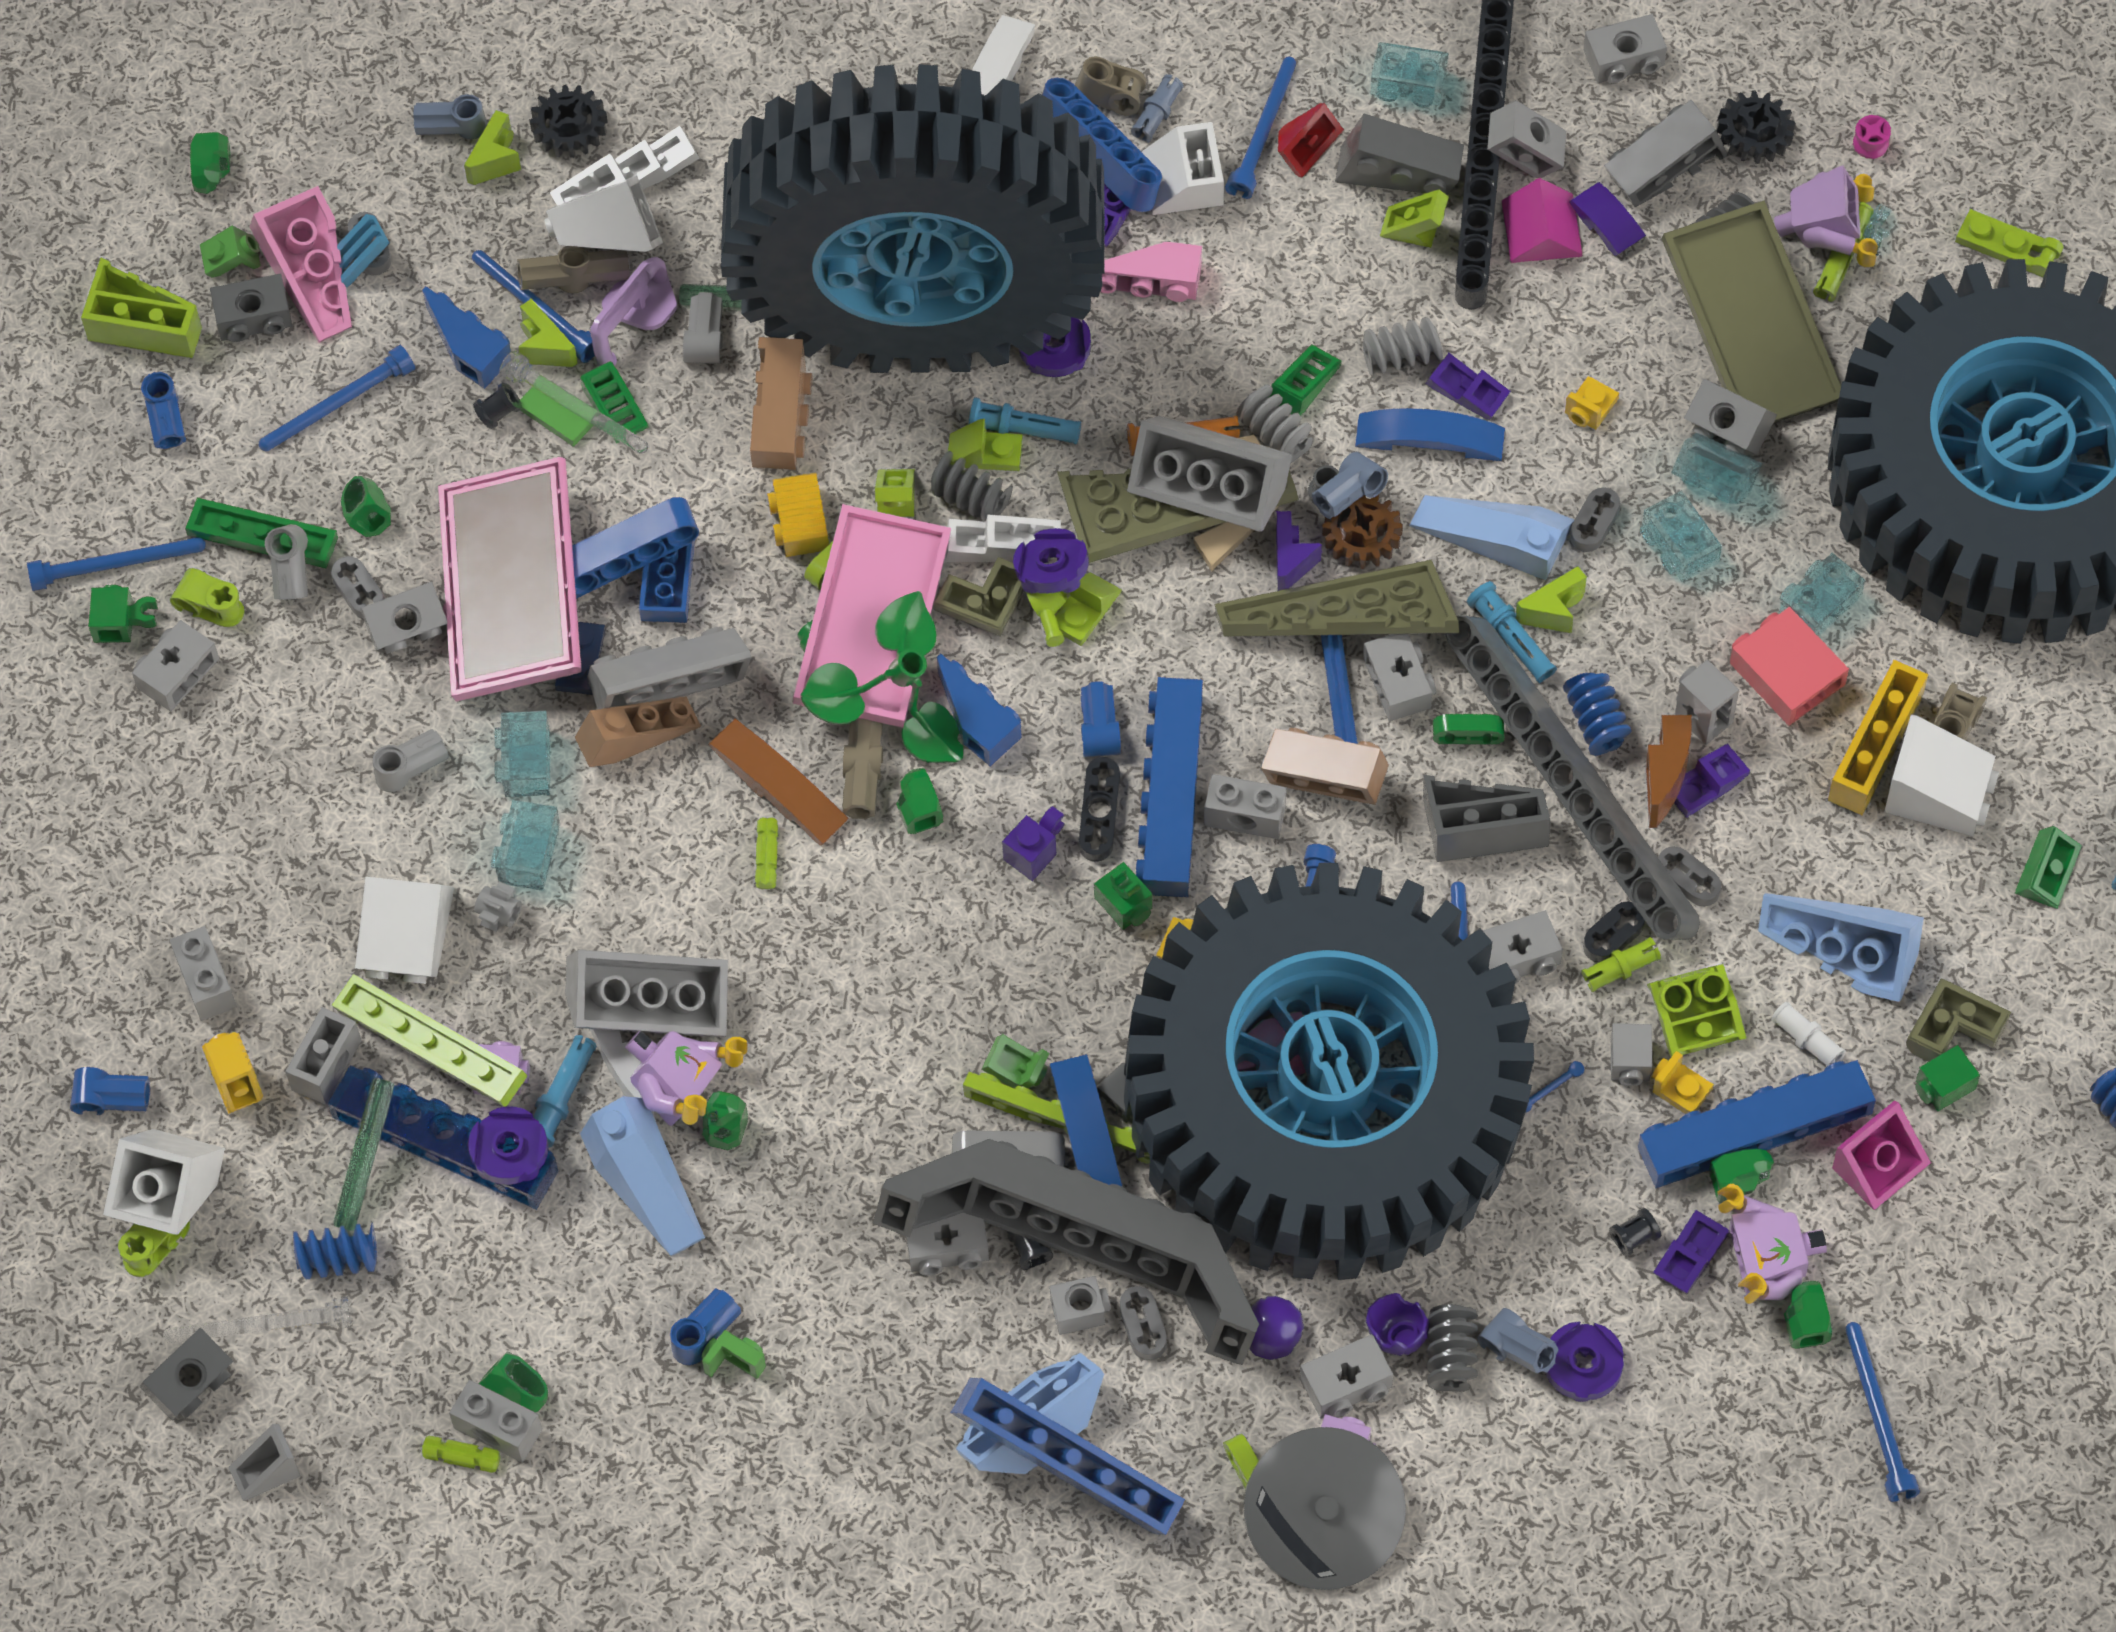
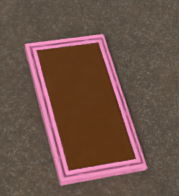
M557 457L438 486L446 618L448 622L450 682L453 699L457 702L580 673L582 670L566 459Z

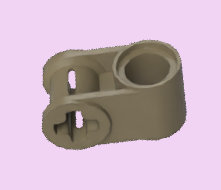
M1094 56L1089 57L1083 63L1075 86L1093 104L1112 110L1119 115L1131 116L1136 114L1140 108L1139 95L1145 89L1147 80L1145 75L1136 69L1127 68L1102 57ZM1130 79H1133L1132 86H1128ZM1123 97L1126 98L1124 105H1122Z
M1952 682L1935 717L1934 725L1966 741L1971 729L1976 726L1988 697L1981 695L1978 698L1958 689V684Z

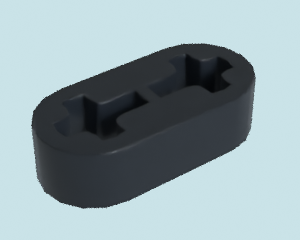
M1626 901L1617 904L1587 931L1584 937L1583 950L1590 960L1599 963L1610 958L1611 952L1617 949L1622 951L1643 931L1645 920L1632 902ZM1621 914L1625 917L1634 915V926L1627 923L1618 930L1617 927L1621 922ZM1609 934L1611 935L1608 940L1607 950L1603 947L1597 950L1593 948L1594 938L1602 941Z

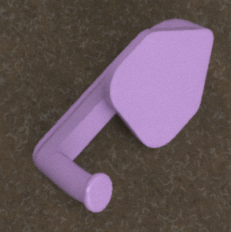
M658 257L646 259L627 280L617 282L603 298V310L596 317L590 328L598 367L610 361L614 366L617 363L616 355L610 350L608 336L620 321L643 330H655L662 327L677 310V302L668 278L666 265L662 259Z

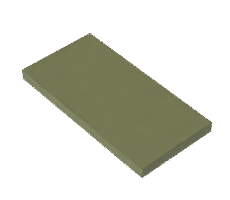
M1765 201L1663 234L1662 242L1722 387L1776 413L1777 416L1773 423L1838 402L1841 384Z

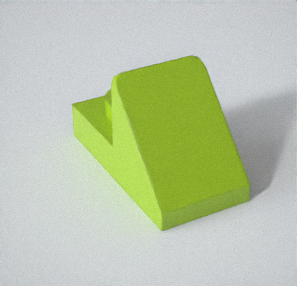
M495 110L464 164L467 183L476 185L522 170L519 153L509 148L514 137L509 114Z
M1438 189L1388 206L1380 237L1431 248L1437 227H1440L1444 219V211L1449 197Z
M532 299L522 304L520 310L523 321L520 323V326L529 339L518 347L521 363L573 367L578 364L575 346Z
M979 419L950 433L948 451L953 453L951 464L954 465L962 457L966 460L964 468H970L971 465L975 464L978 466V469L1020 471L1023 435L986 432L985 419Z
M878 469L875 484L877 512L899 517H914L915 469Z
M1579 566L1575 567L1517 602L1515 619L1522 625L1572 633L1573 616L1567 608L1573 607L1583 598L1587 576Z
M1091 572L1085 574L1080 579L1081 584L1079 588L1070 592V597L1055 616L1060 632L1063 633L1064 637L1080 646L1084 644L1122 591V589Z

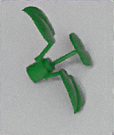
M920 591L909 593L887 606L878 617L875 625V635L879 645L885 650L897 651V657L890 663L888 670L868 683L857 687V677L850 668L840 663L824 664L817 668L809 677L800 695L801 701L808 711L820 720L842 725L855 721L864 713L865 704L860 696L861 693L870 690L887 679H891L893 683L901 687L911 685L912 692L909 711L913 717L904 723L901 732L905 748L913 757L920 761L928 763L959 762L963 759L964 748L958 741L960 733L952 714L944 706L933 701L925 703L919 711L917 710L919 688L922 686V681L919 677L926 671L927 661L925 655L931 652L935 646L937 634L934 621L926 608L922 593Z

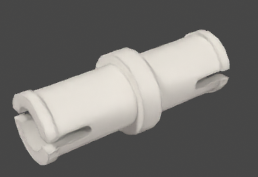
M1789 1002L1783 1003L1773 1014L1771 1020L1796 1040V1046L1801 1050L1806 1048L1822 1061L1826 1067L1843 1059L1846 1051L1821 1031V1025L1816 1021L1810 1022L1795 1010Z

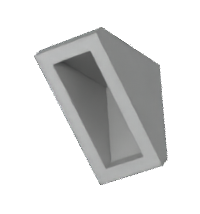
M272 1424L229 1466L243 1501L301 1476L279 1424Z

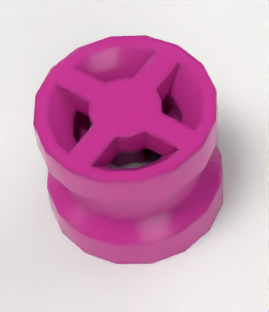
M1868 115L1861 118L1855 127V136L1853 138L1855 151L1860 156L1869 159H1875L1884 155L1888 149L1891 136L1889 122L1878 115ZM1877 138V141L1875 142L1869 141L1870 139Z

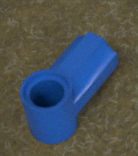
M163 372L148 374L141 384V391L147 408L154 446L161 449L180 446L186 442V436L174 382L168 374ZM158 392H167V394L160 398L153 397Z
M1103 681L1090 682L1087 686L1081 687L1080 696L1083 713V724H1081L1083 757L1121 755L1119 721H1116L1113 685L1105 684Z
M78 1068L74 1073L70 1109L79 1115H83V1111H95L97 1115H102L105 1110L147 1111L150 1097L149 1077L109 1075L106 1071L99 1068Z
M715 1288L687 1318L680 1319L674 1323L670 1332L673 1357L677 1362L683 1365H694L703 1360L702 1353L709 1341L713 1338L717 1339L741 1314V1308L734 1301L733 1297L724 1290ZM685 1338H694L698 1340V1342L692 1346H684L680 1344V1342Z

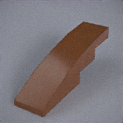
M736 718L708 744L753 792L761 798L764 796L790 822L794 820L820 846L849 819L798 769Z

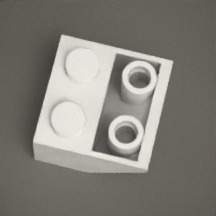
M1212 122L1178 126L1142 151L1162 173V181L1152 209L1153 215L1224 205V180Z

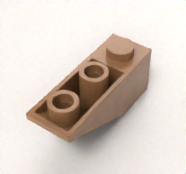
M685 696L590 710L575 739L588 766L595 767L617 763L698 729L701 725Z

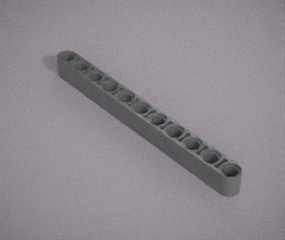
M1458 615L1459 633H1446L1449 645L1657 937L1664 940H1689L1693 938L1700 926V919L1696 910L1492 624L1487 619L1481 617ZM1469 628H1471L1470 638H1468ZM1489 656H1491V665H1490V667L1488 666ZM1511 684L1512 690H1511V694H1510V696H1509V694H1508V688H1509V685ZM1530 712H1531V714H1532V721H1531V723H1530V725H1529L1528 717H1529V714H1530ZM1552 741V746H1553V748H1552V751H1551V753H1550V752H1549V743ZM1572 770V771H1573V779H1572V781L1570 782V780H1569V774H1570V771ZM1591 799H1593L1594 801V807L1592 811L1590 810ZM1612 828H1614L1615 832L1613 840H1611L1610 836ZM1633 857L1635 858L1636 862L1634 870H1632L1631 861ZM1654 886L1656 887L1657 891L1655 899H1653L1652 897V890ZM1675 916L1678 919V925L1676 929H1674L1673 927V920Z

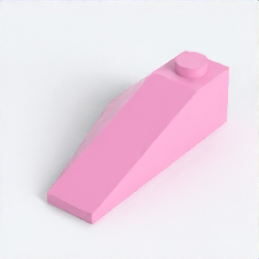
M319 186L253 214L250 229L275 274L281 273L286 292L317 341L320 343L351 328L346 287L344 283H341L342 268L339 265L341 263L340 250L337 248L335 217Z

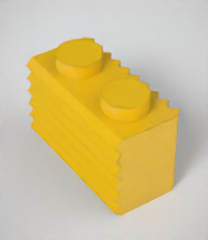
M816 472L773 479L774 492L767 493L770 514H778L779 524H773L776 546L784 545L786 557L824 550L829 545Z
M239 1033L218 1034L202 1046L228 1114L262 1100L263 1094Z

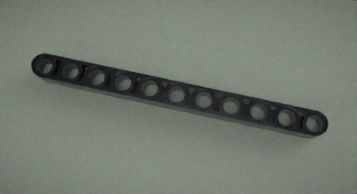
M1482 0L1455 283L1456 302L1461 307L1469 310L1482 307L1486 302L1488 293L1500 157L1488 150L1489 137L1481 135L1489 136L1490 113L1505 105L1514 0ZM1476 195H1482V196H1485V197L1479 198V197H1476ZM1478 225L1482 226V228H1474L1472 226ZM1470 256H1477V257H1479V258H1478V259H1473V258H1470ZM1466 287H1476L1477 289L1471 290Z

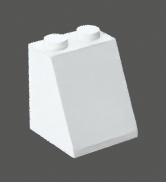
M638 175L556 205L546 211L548 218L544 219L550 237L552 239L557 238L559 245L647 252L663 243Z
M1911 714L1884 812L1973 836L1976 825H1985L1990 804L1983 802L1986 792L1994 793L1999 775L1998 771L1992 770L1996 756L1919 716Z
M365 877L355 968L366 969L365 977L388 979L389 972L404 974L403 981L426 984L427 976L437 977L454 887Z
M156 1129L119 1139L103 1215L164 1232L179 1234L216 1188L225 1148Z

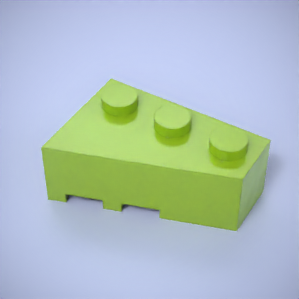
M102 257L100 258L81 316L88 341L193 358L202 331L196 305L159 286L155 288L141 281L139 276L131 272L127 274L111 266L110 261Z

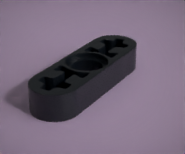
M1108 757L1095 758L1086 768L1079 832V850L1084 858L1094 862L1108 858L1112 853L1114 844L1120 768L1113 759ZM1100 769L1108 770L1109 776L1106 778L1105 791L1098 790L1099 779L1097 775L1100 773ZM1102 802L1107 804L1111 810L1108 815L1099 818L1091 815L1089 808L1094 803ZM1094 827L1101 828V843H1104L1100 844L1097 850L1091 849V843H1088L1093 840Z

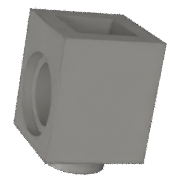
M1613 1023L1611 1032V1080H1620V1083L1625 1086H1637L1642 1084L1643 1081H1650L1652 1070V1024Z
M1096 1276L1049 1286L1050 1301L1059 1335L1105 1325V1312L1111 1311L1107 1289H1099ZM1079 1300H1085L1091 1304L1086 1310H1076L1071 1305Z

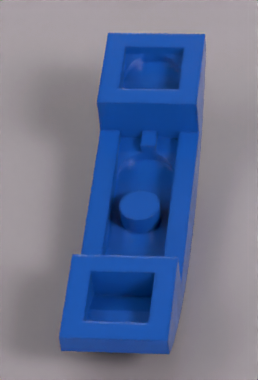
M1415 408L1375 410L1359 414L1355 447L1392 451V445L1465 452V458L1502 461L1505 428L1480 418L1448 411Z
M1085 1054L1050 1063L1077 1170L1086 1172L1093 1179L1108 1185L1116 1184L1122 1186L1088 1055Z

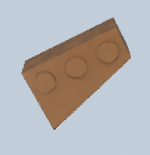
M759 337L758 349L760 351L761 364L760 371H756L755 383L758 384L756 405L753 406L750 444L752 467L796 470L797 458H804L806 441L805 436H800L801 426H808L809 404H804V396L811 395L813 384L812 373H806L803 339Z

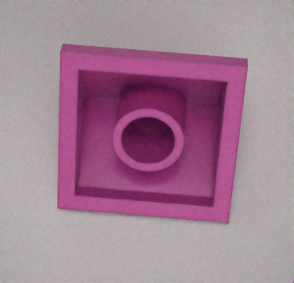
M1538 178L1502 200L1510 263L1582 257L1576 211L1569 203L1574 198L1572 193Z
M1893 1101L1837 1147L1832 1169L1875 1210L1931 1164L1899 1102Z

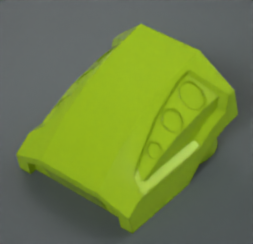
M1724 964L1647 984L1658 1012L1670 1057L1676 1051L1685 1055L1747 1038L1737 1000L1730 986Z

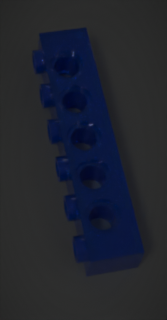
M350 1065L328 1102L332 1118L535 1210L538 1209L559 1172L556 1158L548 1149L544 1164L539 1169L536 1178L531 1181L504 1185L483 1179L478 1174L471 1160L468 1147L471 1130L478 1121L480 1124L482 1121L480 1118L466 1113L464 1116L452 1111L448 1104L439 1099L431 1098L429 1101L420 1097L413 1088L406 1084H391L385 1081L378 1072L370 1068L360 1070ZM376 1100L386 1101L380 1108L373 1109L369 1107ZM410 1115L420 1116L415 1123H403V1120ZM450 1130L454 1132L447 1139L436 1138L442 1131ZM506 1138L505 1144H499L498 1149H503L504 1153H511L519 1145L514 1144L513 1138Z

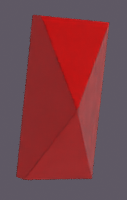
M1320 103L1288 122L1279 130L1278 152L1294 174L1302 178L1343 132L1344 128L1326 104Z

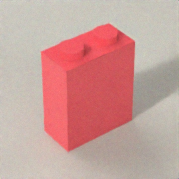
M1790 606L1780 614L1777 612L1770 614L1762 622L1759 629L1752 634L1745 633L1741 635L1732 645L1730 658L1732 667L1788 726L1846 685L1849 668Z

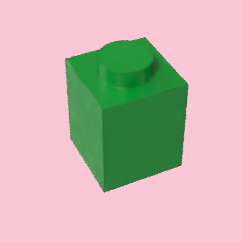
M1959 1045L1919 1067L1915 1089L1925 1104L1932 1103L1935 1109L1940 1111L1976 1090L1980 1074Z

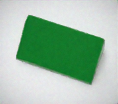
M2055 826L2039 830L2014 894L2058 909L2082 845Z

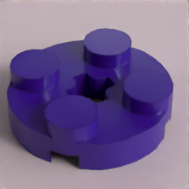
M1071 317V331L1060 340L1058 339L1059 342H1064L1063 345L1057 348L1047 346L1046 344L1050 343L1052 336L1044 333L1042 350L1029 356L1019 350L1022 361L1031 372L1047 377L1067 376L1082 369L1090 355V329L1084 320L1081 322L1079 319Z
M1052 528L1041 530L1034 534V540L1026 545L1023 541L1017 547L1013 557V564L1017 578L1027 593L1073 592L1079 588L1081 584L1080 579L1084 577L1089 567L1086 544L1083 540L1081 542L1076 539L1075 533L1066 529ZM1050 558H1057L1055 563L1044 564L1049 563Z
M506 1106L489 1112V1116L484 1118L480 1124L478 1121L473 1126L469 1136V1153L478 1174L483 1179L494 1183L511 1185L521 1183L522 1181H531L536 1178L539 1169L547 1158L548 1140L545 1129L533 1117V1114L523 1108ZM506 1138H513L514 1144L519 1145L511 1153H504L503 1149H498L499 1144H505Z
M1571 1322L1559 1328L1550 1338L1555 1341L1558 1352L1555 1357V1364L1546 1373V1376L1558 1392L1566 1397L1573 1398L1575 1401L1587 1402L1588 1400L1602 1398L1609 1394L1620 1381L1624 1367L1623 1347L1616 1335L1603 1325ZM1580 1353L1583 1357L1589 1354L1593 1356L1591 1361L1592 1367L1589 1369L1577 1367L1575 1355Z

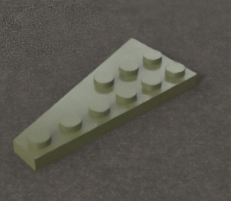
M1127 469L1121 474H1104L1103 470H1090L1089 475H1071L1070 471H1057L1077 539L1081 542L1083 540L1086 544L1089 563L1226 522L1127 492L1131 469ZM1290 470L1285 491L1277 506L1299 500Z
M1432 559L1214 604L1216 618L1224 637L1459 633L1457 616Z

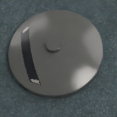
M1317 1427L1293 1433L1278 1441L1264 1453L1248 1480L1243 1512L1251 1544L1262 1561L1272 1571L1283 1579L1305 1588L1332 1590L1348 1587L1365 1580L1387 1562L1402 1535L1406 1516V1503L1403 1486L1396 1469L1388 1457L1376 1445L1351 1431L1333 1427Z

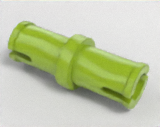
M1649 937L1645 941L1622 952L1617 949L1611 952L1610 958L1581 970L1584 980H1589L1587 985L1591 992L1621 977L1623 980L1632 977L1631 972L1660 960L1661 954L1658 947L1653 949V946L1656 945L1655 941Z

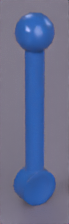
M1578 1061L1572 1062L1567 1072L1530 1096L1525 1113L1532 1109V1105L1570 1078L1581 1076L1584 1073L1583 1064Z

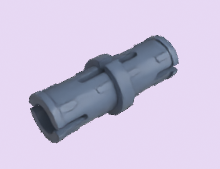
M1164 75L1153 96L1146 99L1143 104L1144 111L1131 129V134L1134 137L1139 138L1143 132L1145 135L1142 140L1149 143L1162 120L1168 119L1171 114L1170 107L1184 87L1177 77L1170 84L1169 82L1173 75Z

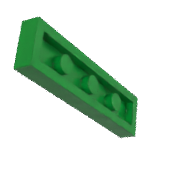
M198 497L185 527L187 536L199 537L204 540L269 555L265 548V538L268 533L282 526L297 525L304 530L308 539L307 548L304 551L305 564L327 569L338 540L337 530ZM283 533L280 538L281 546L284 550L290 552L292 540L289 535Z

